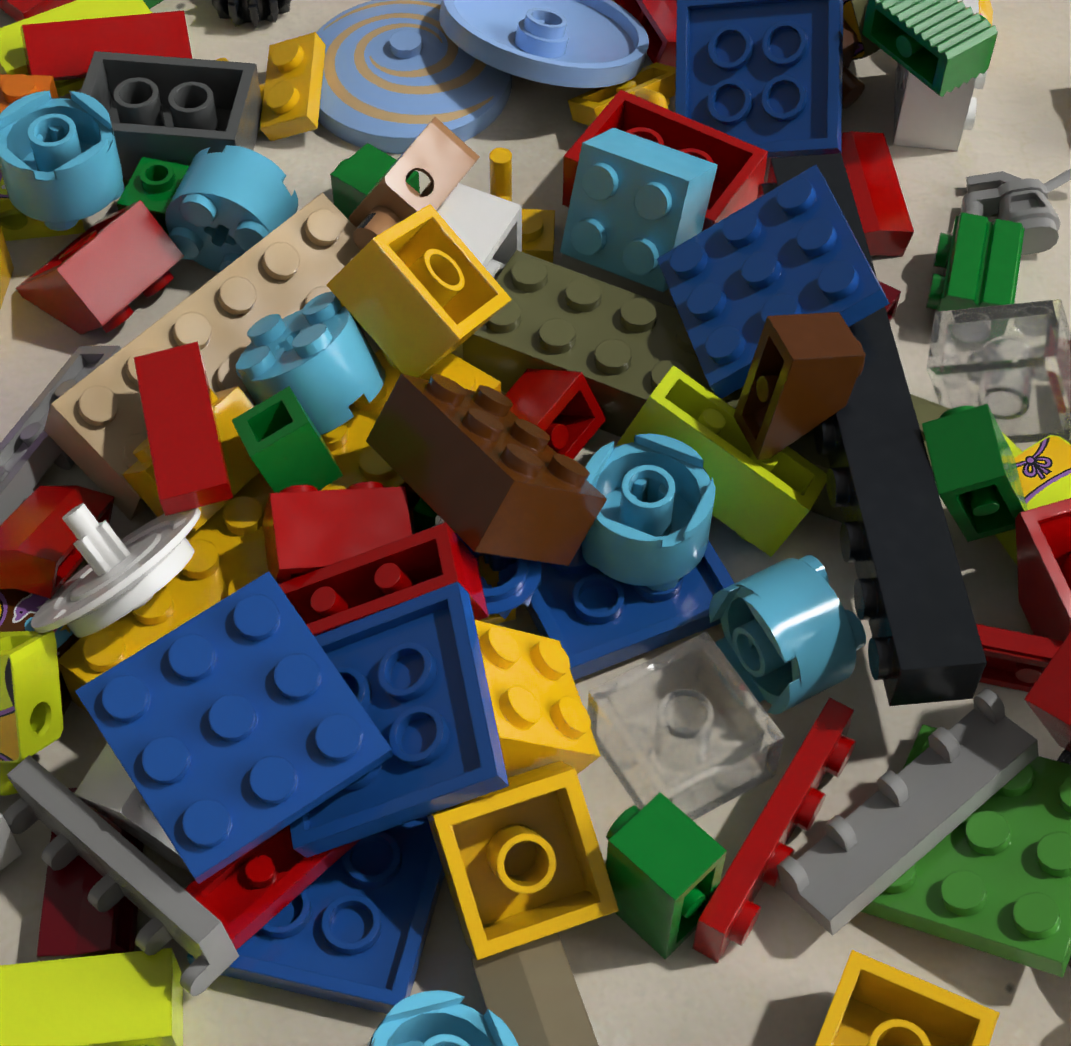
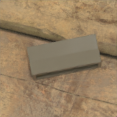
M558 932L477 960L475 957L471 958L487 1009L504 1021L519 1046H599Z

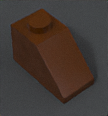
M839 312L767 316L733 416L757 460L772 458L847 405L857 377L863 371L866 354L861 343L855 338Z

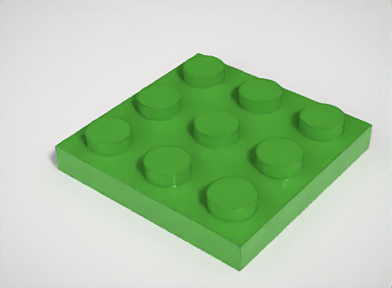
M922 724L903 769L929 747L928 736L938 728ZM1041 756L1036 757L861 912L1063 978L1071 957V765Z

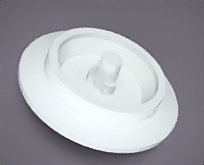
M84 503L70 510L62 519L78 539L73 545L88 564L63 584L53 597L40 607L32 618L31 627L37 633H45L67 625L76 637H85L116 622L132 610L142 607L155 593L171 581L192 558L195 550L186 539V535L200 518L201 511L199 508L168 516L163 514L138 528L122 540H120L106 520L98 523Z

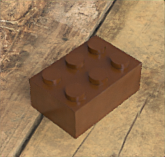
M401 373L366 442L474 552L569 566L607 500L603 494L587 481L590 475L589 471L577 461L556 453L548 445L550 436L540 427L526 420L519 419L512 413L510 409L513 403L502 393L483 385H479L476 391L464 389L455 381L438 374H432L430 379L427 380Z

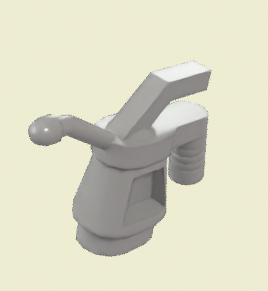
M1071 169L1066 170L1044 184L1039 179H1021L1003 171L966 177L968 194L962 199L960 213L980 216L998 214V219L1022 223L1025 231L1021 255L1044 252L1057 244L1060 227L1058 214L1048 201L1047 193L1070 181Z

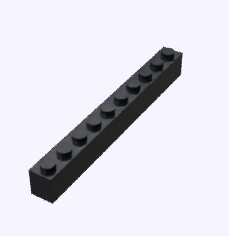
M841 153L771 158L767 183L759 184L757 199L816 164L876 276ZM883 307L849 326V329L861 343L866 354L863 371L857 377L847 405L814 428L815 445L819 455L827 454L830 464L827 472L828 498L832 508L840 507L844 521L840 528L842 556L846 563L854 562L858 577L854 583L855 609L860 620H868L872 634L868 645L870 671L874 680H883L889 706L973 699L987 661L886 308Z

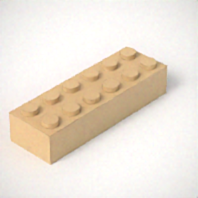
M322 192L52 402L44 431L103 493L115 496L114 504L131 521L148 506L122 476L125 471L138 461L133 455V451L148 438L134 357L198 341L209 387L212 391L218 392L239 386L251 403L256 406L257 404L236 373V363L243 351L251 343L247 335L249 328L260 319L271 314H279L283 319L303 309L316 296L332 292L326 284L361 251L353 240V232L356 227Z

